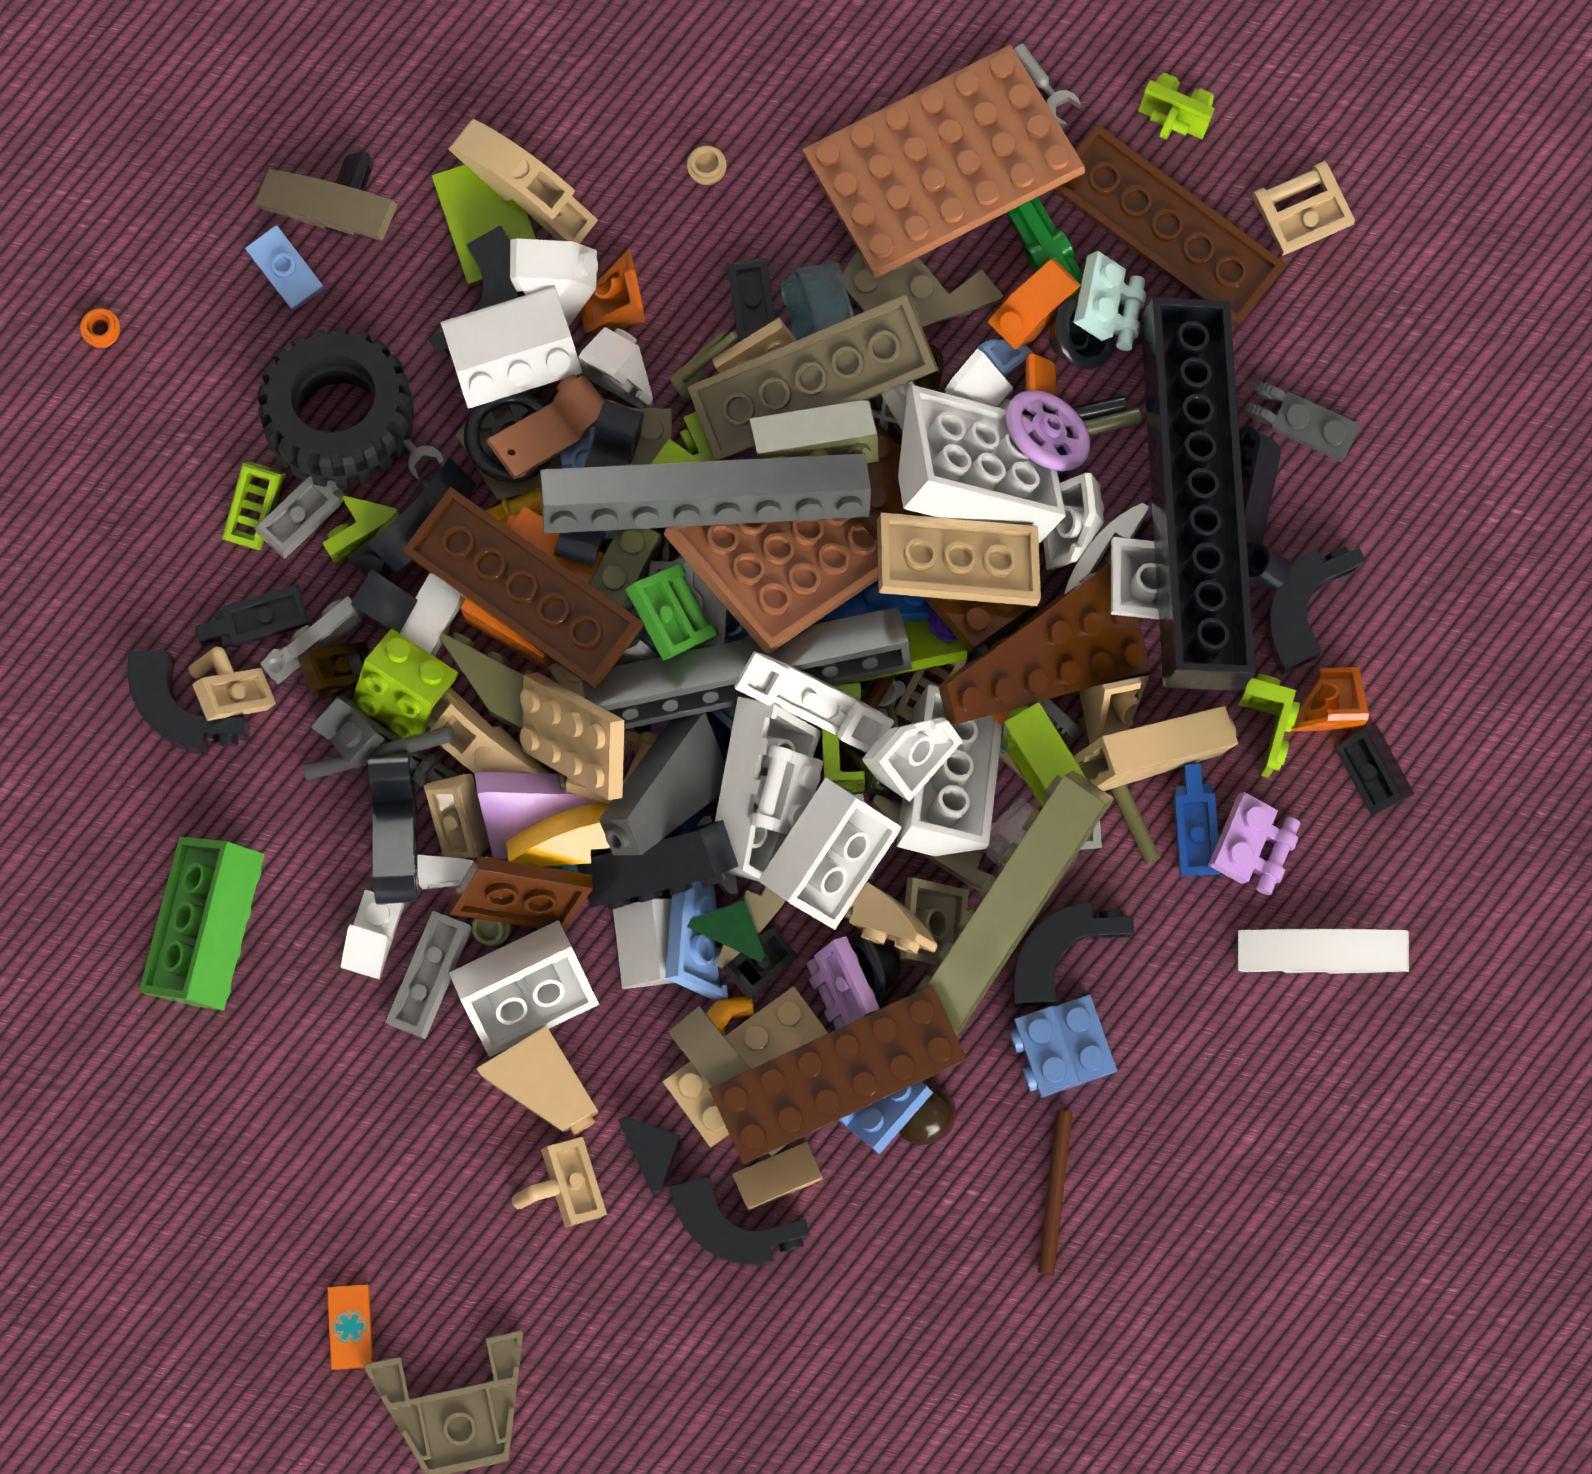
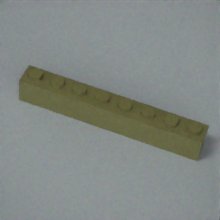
M1074 770L1064 775L1063 778L1057 775L1044 793V796L1049 798L1041 811L1035 809L1027 818L1022 827L1027 832L1019 845L1013 842L1000 861L1005 867L997 878L992 875L979 892V896L983 898L981 904L976 911L969 909L957 926V929L962 933L954 944L948 942L935 960L940 965L933 977L926 975L914 992L916 993L933 985L956 1036L959 1035L1114 799Z

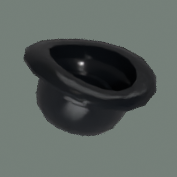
M1078 297L1067 299L1059 307L1056 317L1049 326L1048 339L1051 348L1059 357L1068 360V362L1078 368L1094 369L1104 365L1113 354L1116 344L1115 334L1113 333V337L1101 341L1073 323Z
M855 933L848 938V941L858 957L859 965L875 994L878 1004L882 1001L886 990L893 987L899 977L900 962L898 955L887 943H884V945L877 944L862 938V934Z

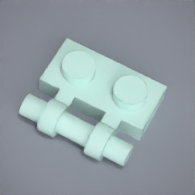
M1096 251L1087 255L1073 323L1101 341L1113 337L1114 333L1118 336L1117 348L1123 351H1130L1133 341L1138 337L1141 324L1138 321L1139 310L1145 305L1147 295L1144 291L1145 279L1134 275L1130 277L1129 285H1126L1124 283L1126 269L1101 252ZM1119 303L1124 306L1122 316L1118 314Z

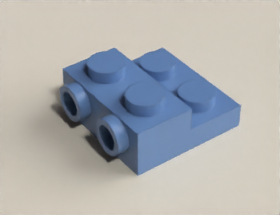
M1091 995L1015 1018L1013 1021L1015 1028L1009 1030L1016 1053L1024 1052L1029 1066L1022 1069L1029 1091L1037 1090L1040 1099L1117 1072Z
M921 1081L838 1121L880 1154L933 1092Z

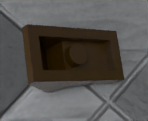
M365 641L307 650L297 657L310 693L318 692L321 699H327L340 694L341 691L346 692L356 688L364 661L370 652Z

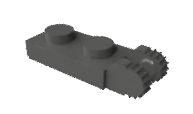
M1257 382L1254 388L1255 392L1259 396L1281 405V408L1276 416L1271 411L1257 404L1248 403L1244 410L1247 416L1271 427L1270 430L1339 462L1344 461L1361 424L1293 393L1288 392L1286 394L1281 389L1266 382Z

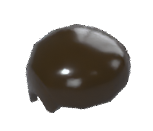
M931 1083L924 1084L933 1092L932 1095L898 1132L904 1140L910 1143L928 1145L947 1137L957 1118L953 1098L945 1088Z

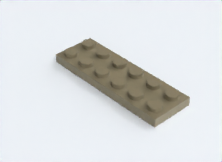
M905 294L690 385L687 388L716 461H723L752 449L750 418L871 399L939 369L911 298Z

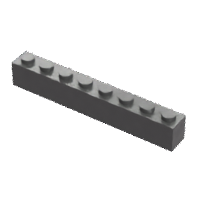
M866 453L540 470L544 534L839 518L851 519L869 517L871 485Z
M895 607L811 625L769 655L761 649L753 638L682 652L664 661L661 657L615 666L612 667L596 690L583 681L582 686L585 699L624 719V729L733 707L736 706L738 697L757 700L734 688L754 651L795 667L832 686L912 669L909 642L900 609Z

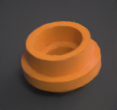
M104 308L89 311L83 317L80 325L81 335L84 340L96 348H105L112 345L118 339L121 330L120 322L116 315ZM98 324H107L108 329L106 333L102 335L94 333V329Z

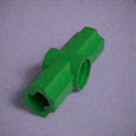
M1038 197L1006 212L1025 245L1026 257L1035 273L1049 260L1054 258L1081 285L1083 274L1075 262L1074 250L1064 232L1060 228H1055L1048 212ZM1080 288L1071 298H1079Z

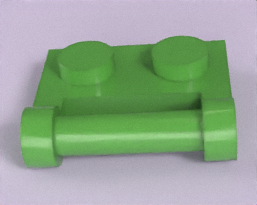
M681 563L634 582L625 589L663 661L696 646H701L719 636L714 625L708 624L684 579L686 572Z

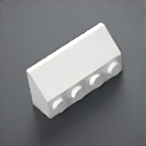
M928 684L914 705L912 724L941 717L946 719L939 687ZM989 715L951 725L963 742L910 802L902 797L899 821L902 829L898 833L896 847L931 856L987 849L990 841L1003 723L1000 725Z

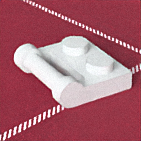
M770 745L767 757L771 758L758 811L757 813L753 812L750 825L787 836L816 792L824 761L791 749Z

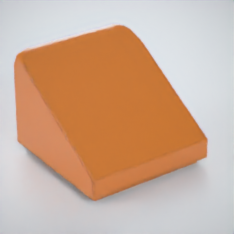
M1028 354L1025 361L1026 391L1040 390L1057 396L1055 363L1039 355Z

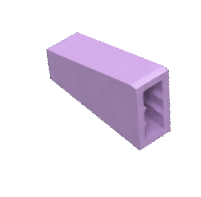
M474 773L477 794L492 855L499 860L508 859L506 841L524 829L557 813L598 802L566 792V789L560 786L558 774Z

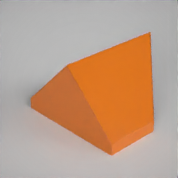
M630 248L596 282V290L580 310L585 333L600 332L604 327L610 330L645 322Z
M1319 668L1318 677L1300 703L1294 727L1292 726L1291 731L1362 729L1368 721L1369 712L1360 668Z

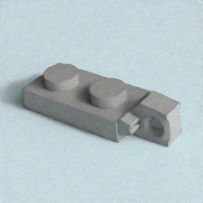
M309 476L256 526V533L285 559L341 506L343 502L341 496H346L344 491L348 487L337 488L335 481H328L326 487L314 485L312 477ZM349 480V486L353 483L354 480Z
M349 596L342 601L336 600L328 605L323 611L321 619L311 627L307 625L299 629L292 636V642L287 647H283L282 650L273 649L260 663L278 685L301 666L297 656L307 650L331 647L362 621L352 607L351 603L353 601Z

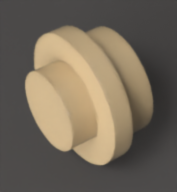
M713 146L698 147L688 158V173L699 184H715L723 178L726 172L725 156L719 149Z

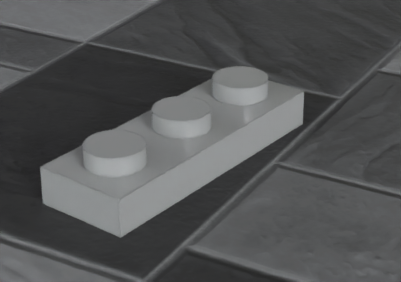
M432 911L385 1023L426 1039L450 983L451 977L449 972L455 970L471 933L472 926Z

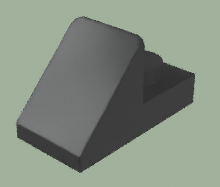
M343 691L311 725L313 730L329 739L343 757L356 768H359L367 760L368 756L385 740Z

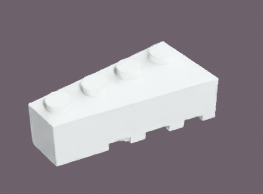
M738 697L715 821H724L738 863V867L727 871V873L758 881L768 863L780 848L785 836L750 825L753 812L757 813L770 765L771 758L767 757L770 745L784 747L813 757L822 731L773 703L769 706L761 701Z

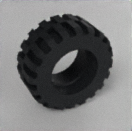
M337 327L335 328V333L325 334L324 329L312 331L314 337L304 340L301 335L292 340V348L287 351L285 348H281L274 356L276 366L268 365L262 375L264 384L259 386L257 397L260 404L258 411L270 449L275 452L276 459L284 468L291 466L293 475L301 480H306L309 475L312 477L314 485L326 487L328 481H335L337 488L349 487V480L359 478L360 484L372 480L370 473L378 470L382 474L391 467L389 459L392 456L396 459L400 458L405 450L404 440L407 441L411 438L413 431L412 419L415 415L408 378L404 374L403 365L398 357L391 355L389 347L382 341L377 340L372 344L370 334L357 331L356 335L353 336L349 335L348 328ZM336 383L353 384L363 388L373 396L374 402L367 416L354 427L344 431H318L307 426L300 419V411L305 401L315 391L327 385Z

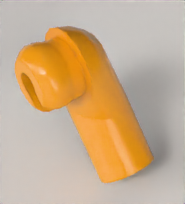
M746 996L720 999L715 1001L706 1014L725 1036L724 1027H726L731 1018L754 1015L752 998L749 1000Z

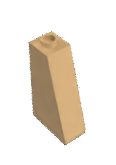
M1223 706L1102 736L1073 757L1087 780L1101 790L1106 791L1184 767L1185 764H1194L1220 756L1237 745L1238 741L1235 724L1229 718L1226 707Z

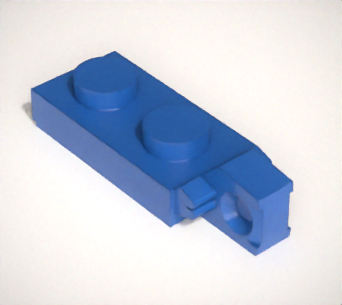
M1185 764L1182 767L1183 786H1175V796L1173 797L1179 877L1219 875L1221 872L1208 866L1219 840L1215 793H1212L1211 784L1202 785L1201 764Z

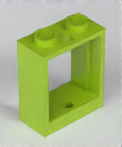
M1039 702L1031 707L1025 705L1015 708L1006 716L1008 720L1004 722L1002 745L1042 809L1049 799L1044 796V793L1057 775L1063 778L1064 775L1074 770L1087 779Z

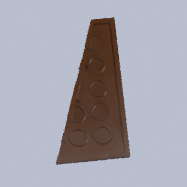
M1111 558L1099 570L1088 574L1080 580V584L1072 590L1060 595L1018 626V630L1010 636L1002 638L995 643L992 649L979 659L972 660L938 686L945 717L951 725L1150 671L1138 617L1111 614Z

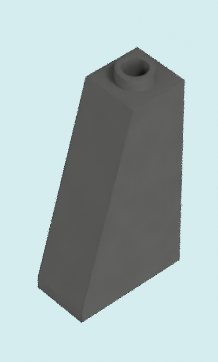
M706 713L670 720L624 783L622 798L612 800L598 819L613 855L644 854L720 795L726 763Z

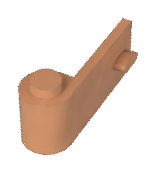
M574 374L568 376L558 384L556 388L558 393L553 403L488 438V445L514 480L594 435L604 399L587 376L577 377Z

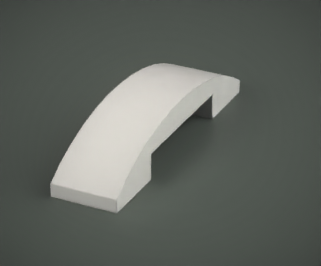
M1141 503L1127 510L1110 522L1094 538L1076 564L1064 594L1080 584L1079 581L1088 574L1094 572L1110 546L1113 537L1133 539L1148 514L1149 506Z
M755 651L752 653L734 686L736 690L769 706L773 703L837 735L841 741L868 753L873 743L878 741L894 723V720L840 689L795 667Z

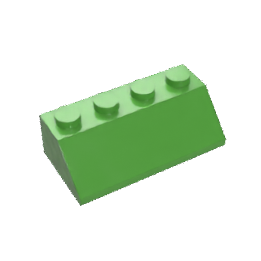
M179 836L139 989L140 993L197 1007L224 1011L226 1001L231 993V982L235 966L241 954V943L246 924L251 915V905L256 885L261 877L263 853L228 841Z

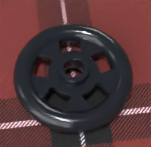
M523 391L474 407L468 415L464 427V444L473 464L488 477L502 482H522L539 475L540 470H545L551 464L554 457L514 480L503 465L496 463L497 456L490 446H481L480 430L491 429L492 436L522 420L521 418L527 413H535L547 405L538 397ZM503 406H509L512 416L496 421L492 411Z

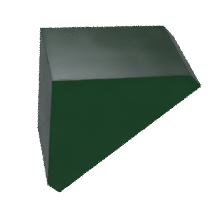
M747 898L693 916L687 925L688 928L759 962H762L766 950Z

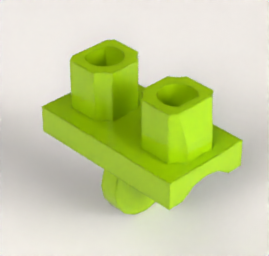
M1162 73L1155 82L1150 80L1145 89L1138 112L1150 116L1151 121L1163 126L1159 137L1167 140L1173 130L1185 136L1189 133L1203 139L1215 110L1212 107L1214 95L1201 88L1195 89L1191 98L1177 92L1180 82L1176 77L1167 73Z

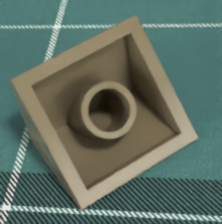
M914 877L907 878L905 907L928 929L937 943V948L935 952L919 948L917 954L901 950L900 965L939 968L940 965L935 962L937 956L948 942L954 944L962 933L957 929V926L967 913L969 890Z

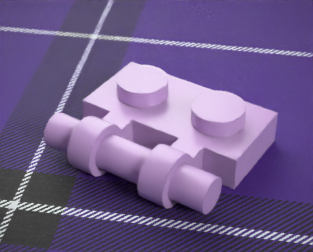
M1245 792L1240 793L1236 797L1208 866L1241 884L1249 882L1253 872L1261 877L1256 890L1262 894L1271 895L1275 884L1280 883L1285 873L1283 865L1289 851L1295 849L1298 842L1296 833L1301 823L1295 818L1286 817L1281 829L1272 825L1278 810ZM1265 841L1274 844L1268 861L1259 857Z
M847 936L833 940L814 955L815 958L806 963L812 976L809 981L813 990L819 991L827 1008L824 1014L829 1024L833 1023L836 1030L880 1010L875 994L864 976L858 957L853 951Z

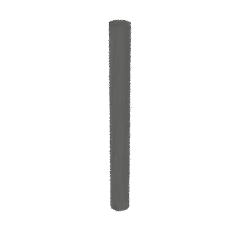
M447 726L380 744L371 755L401 752L412 753L453 742L455 734L453 728ZM343 755L306 764L303 766V772L307 780H312L356 767L351 765ZM368 758L361 766L368 765Z

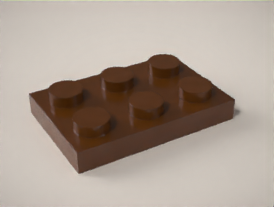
M477 856L449 900L450 915L539 929L559 920L565 932L593 889L592 875L577 873L568 869L558 870L540 867L532 863L522 864L499 860L495 857Z

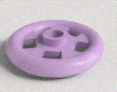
M1040 390L1023 391L1011 399L1006 410L1007 428L1014 443L1029 459L1042 467L1055 471H1070L1085 462L1090 451L1089 434L1081 417L1069 404L1053 394ZM1043 408L1053 412L1054 414L1044 412ZM1024 409L1034 415L1031 421L1022 416ZM1065 427L1069 428L1073 438L1067 437ZM1062 445L1068 455H1059L1056 448Z

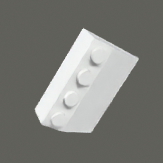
M911 385L908 388L898 471L903 509L938 518L1038 526L1039 543H1041L1066 516L1058 473L1055 470L1038 465L1017 447L1007 428L1006 409ZM1022 414L1029 421L1033 418L1032 416Z

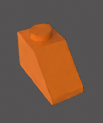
M1053 258L1014 291L989 319L988 323L1016 350L1034 341L1056 316L1063 302L1070 299L1081 285Z

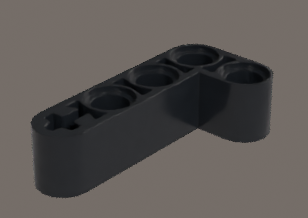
M605 399L597 419L593 443L584 468L631 465L642 431L644 412ZM607 531L560 533L554 556L593 569Z
M1249 426L1239 429L1249 586L1250 588L1276 589L1284 585L1288 580L1291 565L1285 556L1262 543L1281 449L1275 440L1257 429Z
M409 752L369 755L368 776L373 802V888L376 905L418 901L417 801Z

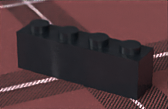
M723 820L672 832L642 855H613L609 848L591 854V863L576 864L579 873L592 875L593 889L588 895L591 908L607 904L609 910L626 906L632 903L631 898L637 896L640 903L658 898L663 895L662 890L669 889L671 895L679 894L694 888L693 883L700 881L702 887H708L724 881V873L738 867Z

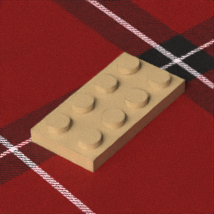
M880 513L877 519L879 593L1037 606L1040 602L1038 526Z
M538 672L525 674L520 697L523 707V728L520 731L522 751L608 801L622 798L624 719Z
M793 986L728 1033L725 1038L750 1069H753L828 1034V1032ZM691 1061L662 1081L710 1148L730 1135L709 1091L712 1087Z

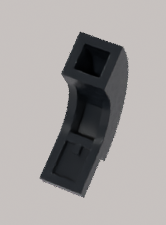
M500 225L466 244L483 278L482 297L474 311L518 297V292L510 279V240ZM444 332L429 339L437 354L445 351L448 357L451 356Z
M448 457L425 475L403 506L380 528L353 548L347 558L366 577L370 570L384 578L393 571L398 572L411 561L410 558L404 555L402 550L448 489L452 487L468 499L477 484Z
M1347 547L1339 548L1325 556L1327 561L1325 563L1322 562L1317 550H1313L1291 567L1288 580L1284 585L1276 589L1268 610L1267 638L1271 654L1281 675L1318 659L1322 651L1308 623L1307 608L1309 600L1322 587L1363 568L1366 560L1359 547L1348 551Z
M128 650L127 677L132 699L141 716L160 737L180 749L208 755L209 739H214V744L219 746H238V740L249 741L250 724L245 718L227 717L207 721L206 717L191 714L178 705L173 693L174 658L169 652Z
M1092 902L1061 909L1045 919L1030 934L1019 954L1013 977L1014 1007L1054 1005L1056 1002L1055 967L1062 953L1073 944L1084 940L1132 938L1134 934L1133 917H1124L1123 911L1099 912V918H1093Z
M710 1177L670 1187L677 1214L689 1235L704 1250L724 1261L743 1266L775 1264L771 1247L779 1246L780 1252L794 1250L804 1246L802 1239L810 1237L806 1219L760 1231H750L735 1226L719 1210Z

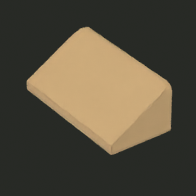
M463 774L427 783L424 789L443 857L476 858L480 856L490 846L473 775Z
M807 1142L732 1174L748 1212L823 1180Z

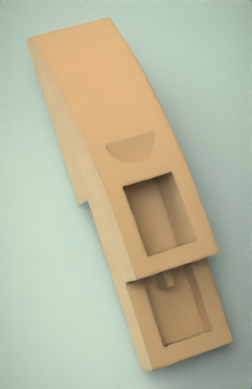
M475 119L469 121L448 148L506 202L513 199L558 241H573L580 244L598 221L572 196L575 190L556 173L526 150Z
M451 687L433 707L427 724L431 728L430 731L451 726L455 734V740L441 746L473 773L512 772L550 774L532 756L523 752L522 747L501 726L492 727Z
M868 882L865 883L844 915L845 918L850 919L849 923L863 930L862 938L874 943L884 945L886 939L895 941V947L913 954H917L919 948L935 952L937 948V943L928 929L908 908Z

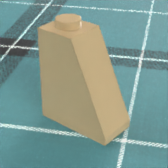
M547 1026L477 1068L483 1079L564 1134L572 1130L574 1135L595 1123L592 1116L599 1112Z

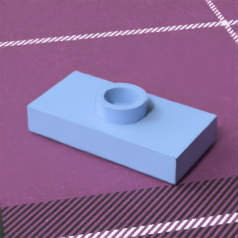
M277 225L245 248L246 252L292 312L325 289Z

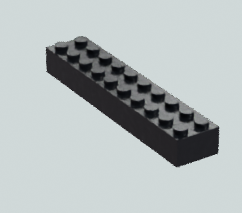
M1153 297L1141 316V334L1163 688L1242 691L1255 675V658L1230 301Z

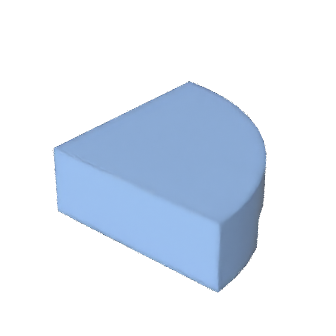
M993 339L978 346V349L987 356L1004 378L1024 364L1028 354H1034L1026 345L1015 350L1006 340Z

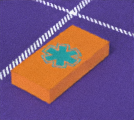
M370 1285L327 1287L331 1370L365 1368V1364L374 1363Z

